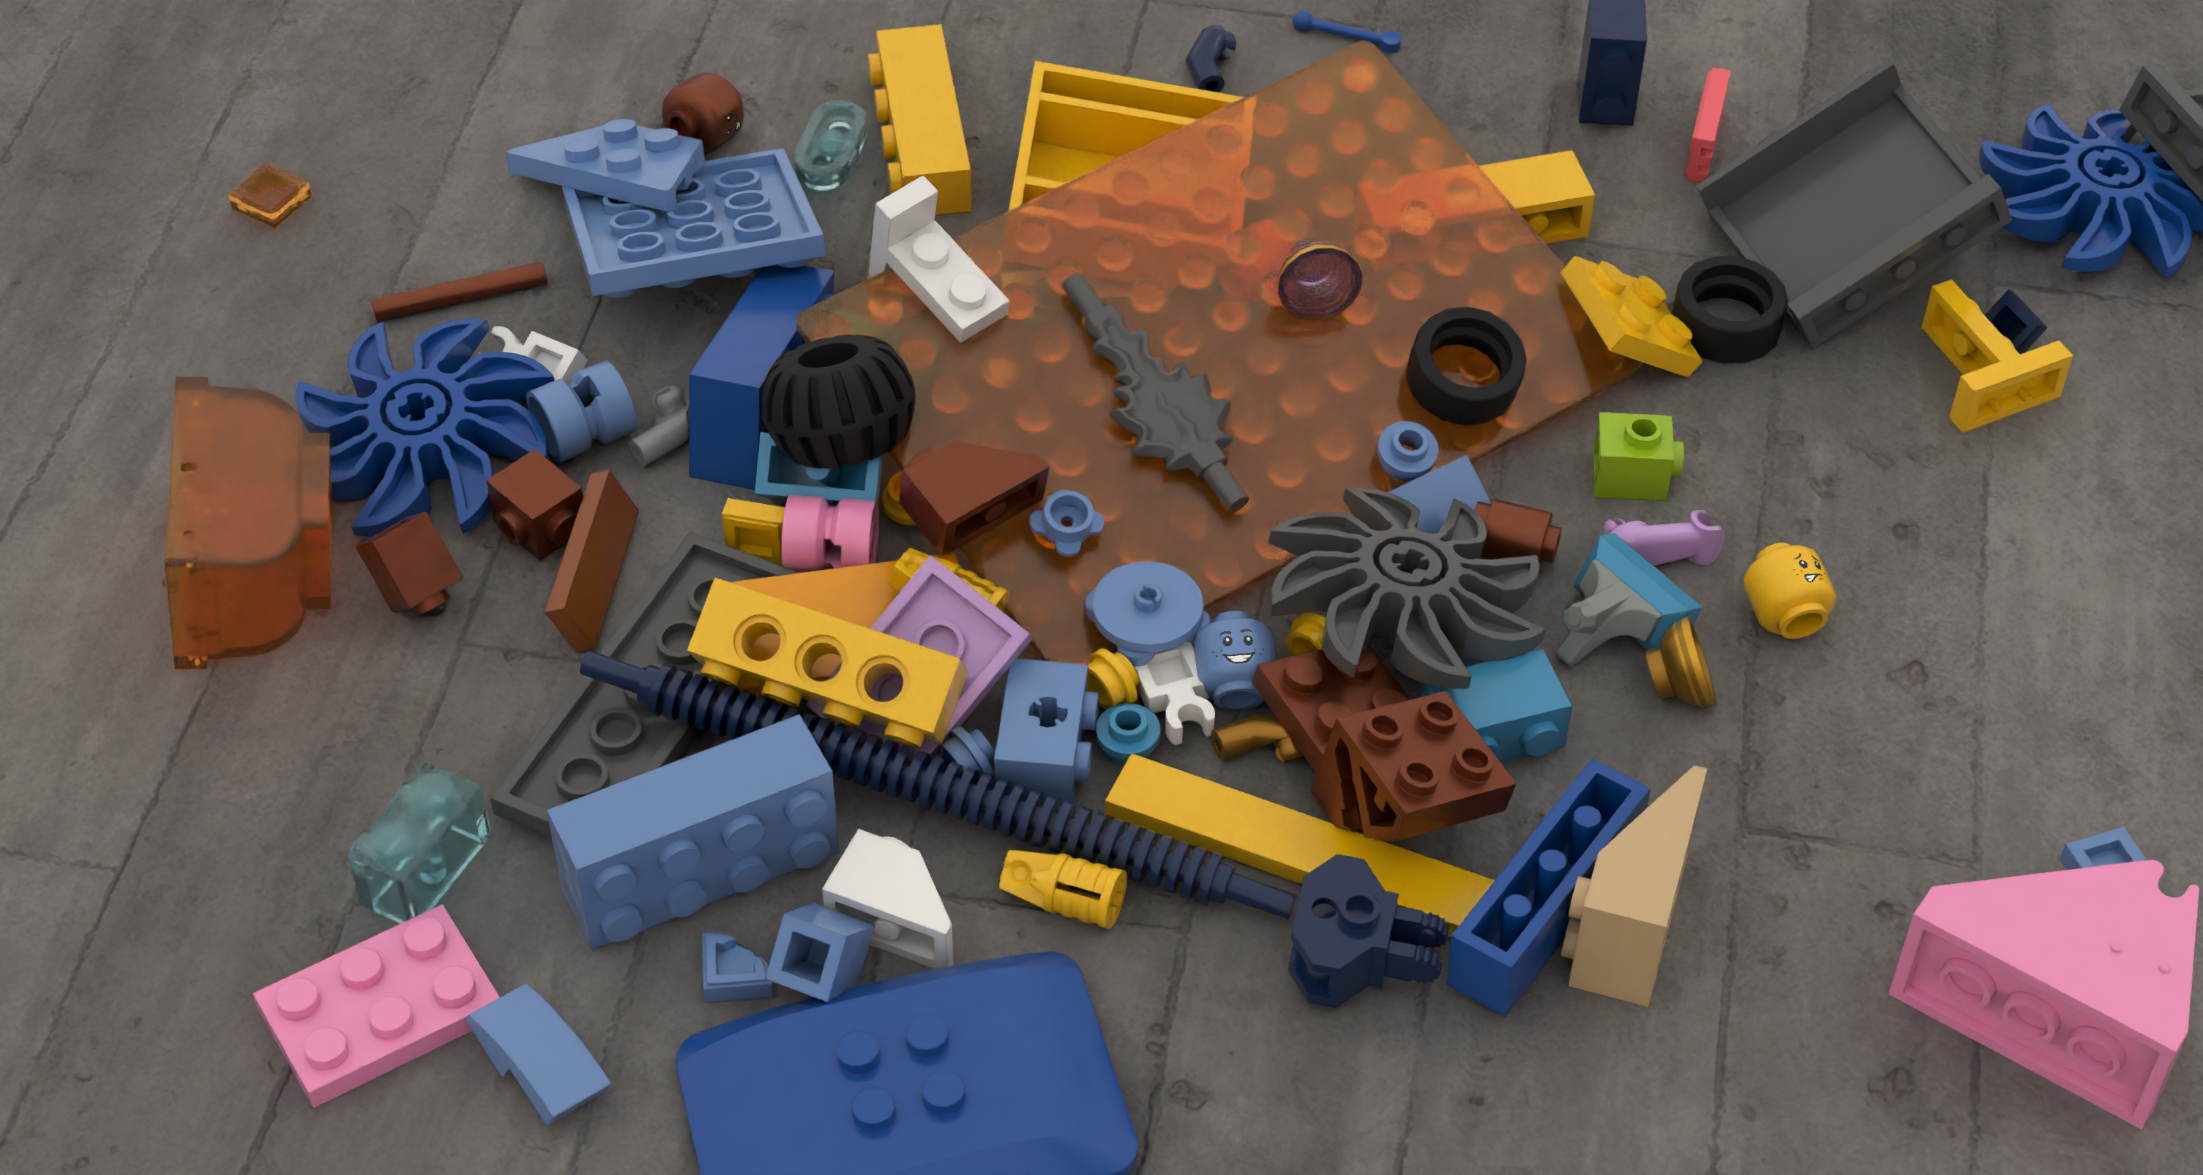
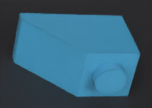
M761 432L755 494L772 501L787 502L790 494L825 497L829 505H837L841 498L877 500L878 505L883 455L873 460H866L861 464L846 465L841 468L826 469L823 467L819 469L805 467L787 458L775 445L769 433Z

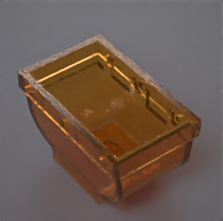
M176 377L165 550V571L175 669H208V660L251 657L275 650L288 642L298 632L304 621L306 610H331L333 503L330 433H304L303 423L295 409L283 399L268 392L248 388L209 386L208 377Z

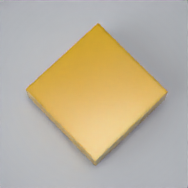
M728 498L722 512L725 545L782 565V529L785 507Z

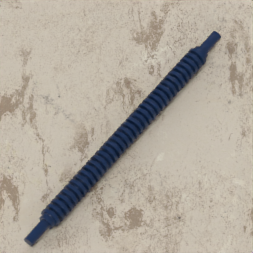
M590 650L587 651L580 667L581 675L636 693L637 700L647 704L648 711L657 715L663 713L664 717L672 720L679 718V721L689 726L695 724V728L706 732L710 729L712 734L721 737L726 734L727 739L733 740L800 714L832 769L833 775L838 771L839 778L850 781L854 776V783L866 786L870 782V788L882 792L886 787V794L898 798L902 793V799L914 803L919 797L918 804L928 809L935 802V811L946 815L951 808V817L962 820L967 814V822L977 826L984 818L983 828L995 831L1000 823V834L1009 837L1012 836L1017 828L1016 839L1026 843L1033 833L1032 845L1041 848L1046 845L1050 837L1049 851L1058 854L1066 844L1065 854L1071 855L1075 859L1083 848L1081 858L1089 860L1091 863H1094L1098 854H1100L1098 863L1107 865L1108 868H1111L1114 860H1116L1115 868L1125 870L1128 873L1132 865L1131 879L1142 882L1147 871H1149L1147 885L1158 888L1163 877H1166L1164 891L1173 894L1176 892L1180 882H1182L1180 896L1191 900L1196 888H1199L1197 902L1208 905L1210 900L1223 904L1226 898L1288 920L1293 911L1297 894L1235 873L1236 866L1223 862L1224 855L1214 852L1209 862L1205 863L1208 850L1197 846L1190 858V843L1180 841L1175 852H1173L1175 841L1173 837L1164 835L1159 845L1156 846L1158 832L1147 829L1142 840H1140L1142 827L1132 823L1124 835L1125 821L1114 818L1109 829H1107L1109 815L1098 812L1091 823L1093 810L1082 806L1075 817L1076 804L1065 801L1059 811L1060 799L1049 795L1043 804L1044 793L1032 790L1027 798L1028 789L1025 786L1016 784L1011 792L1010 781L1000 778L995 785V776L984 773L979 779L978 770L968 767L963 773V765L951 762L947 767V760L935 756L931 761V754L919 751L915 755V749L903 745L899 750L897 742L887 739L883 744V738L871 734L867 738L865 731L856 728L851 733V727L839 723L835 727V721L823 717L819 721V716L807 712L804 715L801 709L795 707L788 709L786 704L778 701L772 704L769 698L763 696L756 698L754 693L746 690L740 693V688L731 685L725 687L724 683L714 679L709 682L708 677L699 674L693 676V672L682 668L677 670L676 666L667 663L663 664L660 668L649 665L645 670Z

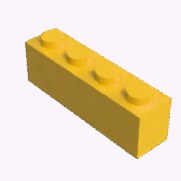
M942 25L876 31L877 53L868 54V68L871 87L881 86V89L874 90L877 122H888V125L881 126L884 159H894L895 161L887 163L890 194L924 175L938 190L935 215L972 212L971 168Z
M1573 150L1356 186L1353 229L1374 274L1589 237L1595 193Z

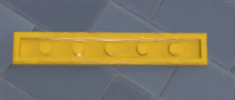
M1132 753L1105 800L1106 815L1141 826L1144 829H1150L1161 835L1173 837L1175 840L1190 843L1192 846L1205 848L1209 852L1222 854L1226 858L1299 884L1303 883L1306 874L1337 854L1364 859L1384 890L1399 894L1397 906L1421 910L1427 914L1431 912L1433 915L1445 918V922L1449 923L1448 937H1451L1495 881L1381 840L1364 838V834L1335 827L1333 823Z

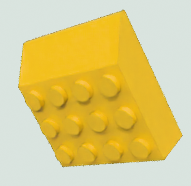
M1035 61L1000 263L1065 275L1081 273L1084 278L1171 293L1237 262L1256 99Z

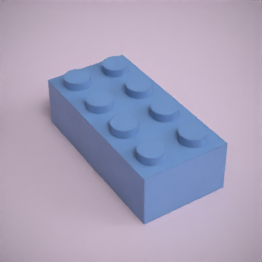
M800 714L547 810L562 893L591 951L612 942L626 941L642 930L675 917L692 915L703 906L736 893L753 891L764 882L797 869L814 867L826 858L839 853L833 771Z

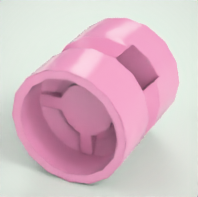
M789 494L785 506L782 529L783 567L804 573L825 570L826 568L834 569L877 562L879 541V506L877 505V500L841 498L838 504L833 507L822 496Z

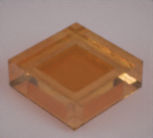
M267 162L228 194L233 210L274 229L280 226L312 197L308 181Z

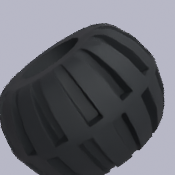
M838 335L833 338L817 339L812 343H805L795 347L773 363L762 390V417L771 438L787 458L805 467L819 469L823 467L826 469L841 468L842 466H853L864 463L866 460L878 458L901 443L908 433L915 412V386L904 360L889 344L872 336Z

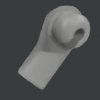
M667 386L654 393L652 405L657 410L654 427L631 439L628 443L634 459L640 466L645 467L683 445L689 438V400L684 399V393L678 386Z

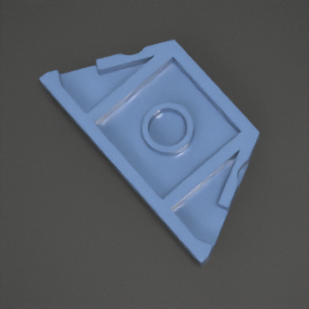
M631 119L613 120L603 126L513 148L505 152L509 173L665 212H670L676 208L677 199L675 191L687 190L692 182V175L697 173L705 162L702 140L678 135V132L674 129L663 128L655 130L638 126Z

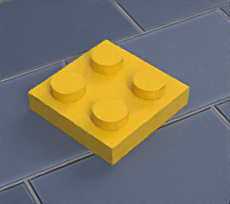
M1574 256L1560 272L1611 352L1687 378L1703 362L1690 342L1692 339L1691 331L1681 320L1672 315L1664 302L1667 299L1666 293L1649 277L1641 275L1639 278H1635L1622 273L1608 262L1602 261L1600 264L1577 256Z

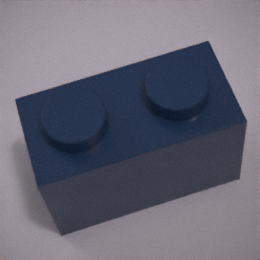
M1589 0L1577 78L1578 123L1633 126L1647 45L1645 0Z

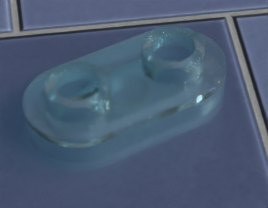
M835 100L826 102L813 111L794 151L795 174L802 185L818 191H828L841 186L848 180L867 139L866 113L859 105L850 101Z

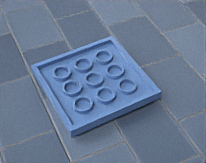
M784 148L705 161L700 170L692 175V182L688 189L675 191L677 206L670 212L562 186L565 207L592 296L604 295L610 298H622L634 294L639 288L657 285L679 288L692 284L697 278L714 275L737 278L750 274L755 268L772 265L786 268L800 267L809 263L812 258L826 256L824 234Z

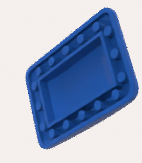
M1054 951L964 963L847 988L829 1002L815 997L804 999L695 1033L681 1044L676 1054L677 1073L701 1175H1127L1134 1168L1138 1158L1137 1136L1082 972L1073 959L1065 954Z

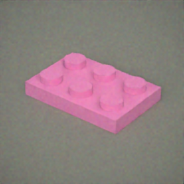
M443 904L253 993L258 1011L313 1109L472 1032L465 1020L467 1016L500 998Z

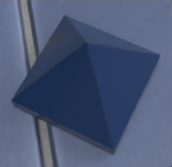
M2010 289L1985 314L1986 318L1996 329L2013 343L2019 354L2025 353L2048 328Z

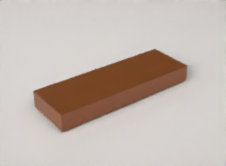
M610 470L595 472L590 475L545 609L546 615L576 653L596 648L639 513V509Z

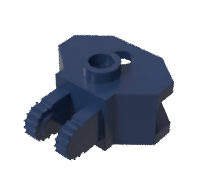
M1337 854L1304 876L1291 930L1293 948L1289 958L1288 971L1308 1003L1337 1008L1368 986L1382 988L1385 977L1410 982L1415 980L1417 983L1424 982L1425 984L1429 981L1433 982L1434 979L1438 980L1443 962H1441L1442 957H1438V953H1434L1432 949L1445 945L1449 933V923L1445 922V918H1440L1439 915H1433L1431 912L1427 914L1421 910L1397 906L1399 894L1385 891L1364 859Z

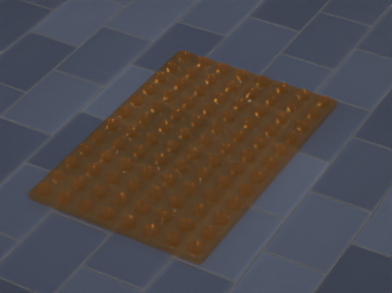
M1359 41L952 238L1010 300L1008 315L962 343L953 336L892 268L801 311L797 316L796 325L798 332L807 343H812L814 340L826 337L833 338L838 335L872 336L889 344L904 360L915 386V412L905 438L899 445L888 452L902 472L907 464L921 452L926 450L936 452L954 441L1042 457L1050 468L1044 499L962 545L959 549L982 579H987L993 582L995 586L1002 587L1010 592L1005 611L1012 620L1030 633L1032 637L1030 644L1042 661L1085 665L1089 664L1090 655L1100 648L1106 649L1113 654L1117 653V645L1106 639L1085 613L1086 596L1096 588L1099 581L1110 571L1122 565L1140 561L1160 562L1174 566L1187 573L1197 583L1203 596V610H1207L1282 569L1298 557L1268 543L1270 531L1281 522L1299 515L1316 512H1339L1353 515L1343 501L1345 488H1368L1389 492L1412 481L1399 480L1390 476L1381 465L1377 455V443L1382 431L1387 426L1395 422L1410 421L1424 426L1434 435L1438 443L1439 452L1436 462L1429 472L1464 455H1467L1471 464L1635 375L1642 365L1640 361L1611 352L1561 275L1560 272L1565 266L1375 45L1369 41ZM1315 245H1333L1342 249L1345 248L1347 252L1351 253L1357 260L1356 264L1358 262L1359 267L1356 285L1349 296L1338 305L1328 308V305L1335 303L1348 292L1354 282L1356 272L1353 258L1348 253L1335 248H1317L1300 254L1287 265L1279 278L1278 272L1280 273L1285 263L1299 251ZM1361 270L1363 276L1361 291L1353 304L1338 315L1324 320H1305L1292 315L1282 306L1281 300L1292 311L1303 314L1307 319H1323L1326 313L1339 309L1351 299L1358 288ZM1081 273L1105 306L1112 304L1124 316L1128 331L1133 333L1146 329L1150 337L1151 354L1154 358L1163 357L1166 372H1172L1179 362L1186 360L1191 377H1195L1200 373L1207 374L1211 395L1216 399L1226 398L1231 403L1221 430L1233 436V442L1221 451L1228 460L1226 464L1227 469L1249 497L1248 503L1242 509L1229 513L1205 479L1199 481L1189 468L1170 472L1166 470V460L1163 458L1137 457L1131 453V449L1136 444L1138 438L1117 425L1109 416V412L1113 409L1126 408V405L1113 394V388L1126 385L1115 380L1114 376L1118 373L1115 364L1094 354L1091 348L1096 340L1092 339L1084 328L1085 318L1062 288V284L1069 276ZM1278 278H1279V288H1280L1281 294H1282L1291 304L1296 305V306H1299V309H1296V308L1291 307L1287 302H1285V301L1281 298V295H1280V297H1279V295H1278L1279 290L1277 291V280H1278ZM1473 307L1489 311L1509 323L1522 339L1527 361L1524 377L1516 397L1503 415L1485 424L1463 426L1442 421L1423 409L1409 388L1406 370L1417 332L1429 317L1447 308ZM1463 345L1443 346L1433 352L1432 360L1443 376L1456 384L1472 388L1487 387L1498 382L1500 378L1499 369L1492 360L1475 348ZM1401 444V446L1407 450H1415L1411 446ZM1062 489L1076 491L1086 496L1092 503L1094 511L1099 512L1104 518V528L1101 534L1089 536L1081 544L1080 552L1072 557L1058 554L1053 542L1044 535L1034 534L1029 527L1031 514L1036 510H1044L1048 498ZM1061 521L1062 525L1066 527L1072 525L1070 521Z

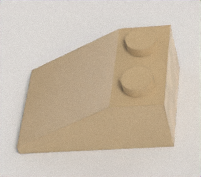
M1695 765L1690 768L1598 852L1591 879L1578 876L1568 915L1570 920L1561 952L1562 957L1573 959L1569 987L1649 1007L1690 848L1707 768Z

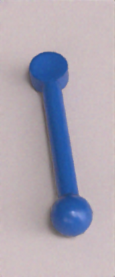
M1299 11L1293 17V26L1300 32H1306L1311 28L1379 44L1380 48L1387 53L1397 52L1401 47L1402 37L1395 31H1385L1379 34L1315 19L1307 11Z

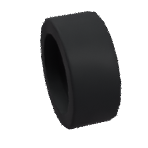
M1714 256L1694 263L1682 273L1676 289L1672 315L1689 328L1692 333L1690 342L1702 358L1721 363H1746L1764 357L1777 345L1784 323L1788 298L1785 285L1773 271L1758 262L1737 256ZM1712 298H1729L1744 302L1756 309L1761 316L1748 321H1729L1711 315L1703 310L1698 303Z
M1473 307L1447 308L1429 317L1417 332L1409 355L1406 376L1412 395L1423 409L1437 418L1463 426L1485 424L1503 415L1514 401L1524 377L1527 356L1522 339L1510 324L1489 311ZM1463 345L1475 348L1492 360L1499 369L1500 378L1498 382L1487 387L1472 388L1456 384L1443 376L1432 360L1433 352L1443 346Z

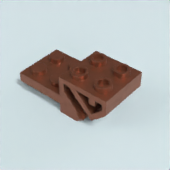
M1370 645L1363 652L1354 678L1333 665L1326 657L1323 649L1257 665L1252 684L1317 773L1310 792L1335 827L1348 831L1363 827L1364 838L1397 841L1506 810L1517 783L1447 691L1410 699Z

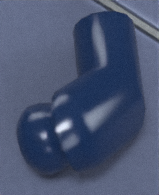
M1212 25L1203 29L1186 57L1188 69L1200 90L1219 93L1224 87L1225 81L1215 62L1217 59L1226 60L1230 57L1226 48L1235 51L1236 39L1231 32L1225 31L1222 26Z

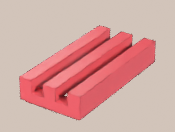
M1712 67L1711 71L1708 70L1690 146L1685 174L1688 176L1687 180L1702 182L1708 178L1724 111L1731 70Z

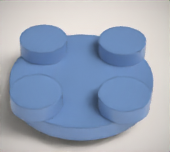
M1140 561L1122 565L1106 574L1085 599V613L1087 617L1095 623L1100 633L1106 639L1117 645V652L1123 654L1133 666L1148 664L1154 658L1156 652L1171 650L1185 642L1193 643L1198 631L1210 623L1208 613L1203 610V596L1197 583L1182 570L1160 562Z

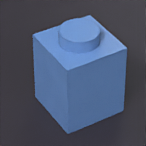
M817 903L786 912L783 915L765 979L829 1002L845 989L858 986L876 925Z

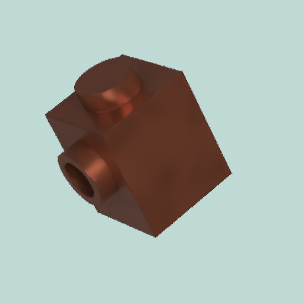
M534 449L486 480L494 522L510 544L513 546L521 544L539 561L560 547L567 546L583 498L582 488L541 453Z
M427 512L408 516L355 546L392 612L413 607L417 615L423 614L448 600L450 595L446 588L463 578Z

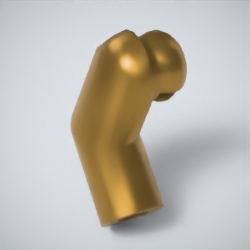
M1252 715L1211 732L1214 750L1222 761L1273 742L1276 748V755L1283 762L1303 756L1275 715Z

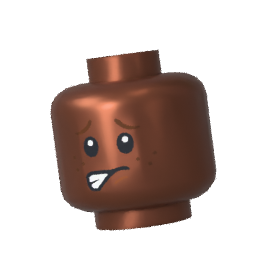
M708 72L695 75L672 88L663 99L661 108L664 127L676 130L678 135L702 140L704 153L715 149L733 138L741 129L744 119L742 98L738 90L728 80L718 74Z

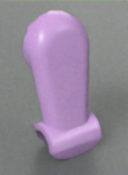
M1704 510L1692 511L1689 522L1647 525L1642 521L1626 523L1623 519L1613 518L1612 520L1608 519L1603 527L1604 534L1615 533L1653 566L1686 558L1695 564L1709 565L1718 557L1725 538L1724 531L1719 525L1709 526L1710 518Z

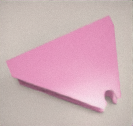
M2156 860L1932 886L1913 914L1888 994L2142 1130L2154 1111L2188 1033L2200 889L2197 885L2192 884L2180 897L2166 896L2158 887L2164 867Z

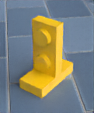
M1952 279L1932 286L1921 328L1963 374L1960 376L1949 415L1951 421L1962 433L2061 397L2073 354L2060 340L2019 354L2013 343L1996 329L1981 312L1977 303L1969 299Z

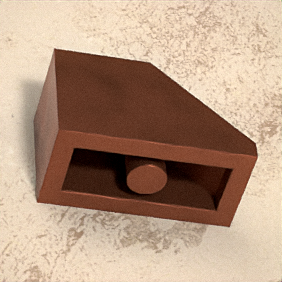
M954 441L936 452L933 450L921 452L907 464L905 469H903L899 504L941 557L1042 501L1044 499L1050 466L1042 457Z

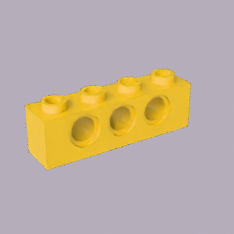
M716 577L687 649L697 662L703 665L701 674L710 679L734 687H738L741 678L764 685L761 692L762 695L792 707H798L801 698L825 706L822 713L825 717L851 727L859 728L862 719L886 726L884 736L914 748H921L924 739L942 745L968 675V670L960 658ZM765 634H777L780 636V646L773 657L764 661H756L751 658V648L759 637ZM825 654L841 656V668L832 679L827 681H815L812 679L811 669L819 657ZM887 674H897L903 677V687L896 698L887 702H878L872 699L873 685L880 677Z

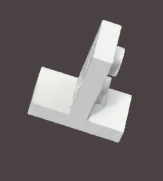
M923 175L875 204L868 274L882 289L902 279L953 336L962 343L1008 315L1010 300L935 221L938 190Z

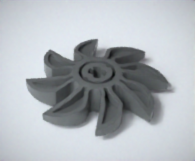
M1345 488L1343 501L1353 515L1339 512L1303 514L1281 522L1270 531L1268 543L1298 556L1283 567L1273 582L1269 602L1270 616L1318 611L1327 612L1321 641L1322 649L1333 665L1353 678L1356 675L1364 650L1371 644L1374 638H1384L1394 643L1390 663L1404 675L1428 685L1451 689H1467L1470 685L1472 676L1460 658L1477 661L1510 659L1533 650L1543 641L1545 628L1512 614L1526 604L1535 589L1540 566L1537 555L1492 560L1481 559L1487 535L1486 525L1476 511L1453 498L1446 522L1439 528V532L1434 534L1417 529L1420 510L1415 505L1397 495L1368 488Z

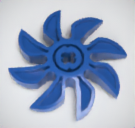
M2049 103L2037 107L2028 116L2022 136V149L1983 140L1979 151V162L1984 175L1989 173L2001 187L2003 195L2008 198L2005 200L2012 221L2002 228L2018 236L2047 243H2057L2066 237L2069 232L2082 234L2065 256L2062 265L2064 269L2093 272L2112 268L2121 262L2128 241H2131L2135 247L2147 256L2160 274L2167 278L2177 273L2185 263L2192 241L2191 229L2203 232V201L2147 140L2138 146L2128 144L2137 130L2119 109L2106 110L2091 116L2087 121L2083 137L2081 138L2063 122Z
M480 318L452 320L427 330L412 343L415 366L405 372H396L392 364L384 323L380 322L362 334L354 343L349 353L348 369L357 396L342 395L302 381L298 382L296 405L302 422L312 437L329 449L285 465L286 470L296 485L315 496L326 499L355 500L365 498L374 491L351 525L354 535L373 537L408 516L423 512L428 513L431 510L430 483L437 479H448L453 489L459 525L462 533H465L481 522L491 510L486 480L492 477L494 473L488 455L504 456L517 461L536 449L549 460V448L542 426L529 410L514 401L525 398L526 393L530 390L555 381L554 376L536 360L516 353L486 352L477 354L470 359L490 329L487 319Z

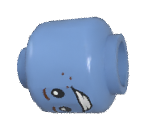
M1228 611L1217 615L1214 618V622L1207 624L1198 631L1193 642L1198 679L1203 683L1204 690L1209 695V699L1214 701V704L1221 709L1240 711L1257 707L1264 699L1252 684V680L1258 664L1277 660L1274 633L1270 627L1261 621L1252 619L1251 615L1246 612Z

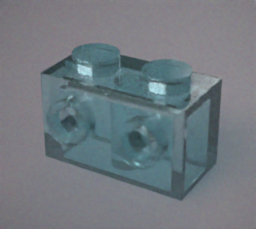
M428 762L423 764L409 782L402 783L394 792L389 807L370 829L362 831L357 836L347 856L359 904L400 924L433 909L492 835L482 786Z

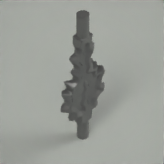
M1081 273L1069 276L1062 284V288L1085 318L1084 328L1090 337L1096 340L1091 348L1094 354L1114 363L1118 369V373L1114 376L1115 380L1126 385L1113 388V394L1126 405V408L1113 409L1109 412V416L1117 425L1138 438L1136 444L1131 449V453L1137 457L1163 458L1166 460L1165 468L1170 472L1189 468L1199 481L1205 479L1229 513L1242 509L1248 503L1249 497L1227 469L1226 464L1228 460L1221 451L1233 442V436L1221 430L1231 403L1226 398L1216 399L1211 395L1207 374L1200 373L1195 377H1191L1186 360L1179 362L1172 372H1166L1163 357L1154 358L1151 354L1150 337L1146 329L1133 333L1128 331L1124 316L1112 304L1105 306Z

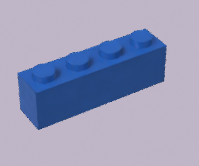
M1592 758L1451 935L1446 985L1506 1017L1564 941L1570 920L1568 916L1578 876L1592 878L1598 852L1647 809L1651 788Z

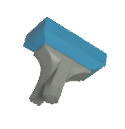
M1615 533L1600 535L1573 584L1584 595L1585 600L1575 603L1564 610L1563 621L1567 629L1572 631L1556 651V656L1565 666L1571 669L1596 647L1608 639L1622 635L1632 636L1647 650L1661 646V638L1671 625L1687 616L1691 618L1694 624L1703 607Z

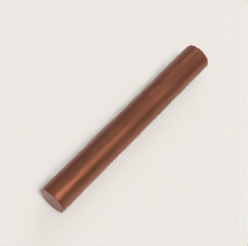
M540 261L373 298L371 303L376 322L539 286L548 282L543 262Z

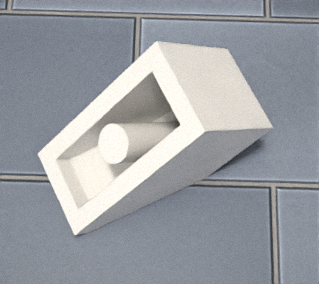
M858 829L822 888L824 906L876 925L870 943L871 946L933 969L952 966L954 964L952 923L920 851L910 848L897 838L889 836L880 837Z

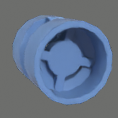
M608 360L573 373L572 383L569 385L563 380L558 379L526 393L527 408L542 426L549 448V456L555 463H561L590 451L593 439L606 444L637 430V417L630 394L620 374Z

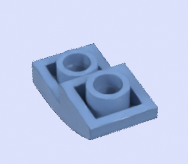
M527 983L469 1014L465 1019L501 1076L505 1077L513 1073L546 1126L551 1125L601 1096L612 1084L569 1025Z

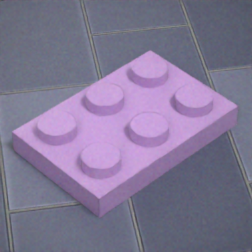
M931 555L870 627V629L962 660L968 670V675L943 743L951 738L950 731L953 728L964 723L1032 640L1029 632ZM841 663L827 680L832 679L839 672ZM887 674L880 677L873 685L872 699L878 702H887L896 698L902 690L903 677L897 674ZM812 701L806 704L821 719L823 717L827 718L822 714L825 706ZM862 719L860 727L856 728L865 731L867 738L871 734L882 737L883 744L887 739L891 740L883 735L886 726ZM924 739L921 748H914L915 755L919 751L931 754L932 761L940 752V744ZM897 742V743L899 744V750H900V748H901L904 744H901V743Z

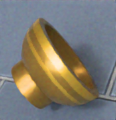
M1687 616L1676 621L1665 631L1661 638L1660 647L1645 651L1654 686L1661 700L1676 695L1680 701L1691 706L1705 707L1717 705L1713 682L1698 635L1691 618Z

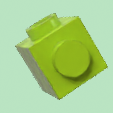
M1599 412L1592 451L1594 498L1667 501L1671 477L1682 476L1684 463L1683 441H1673L1672 416Z

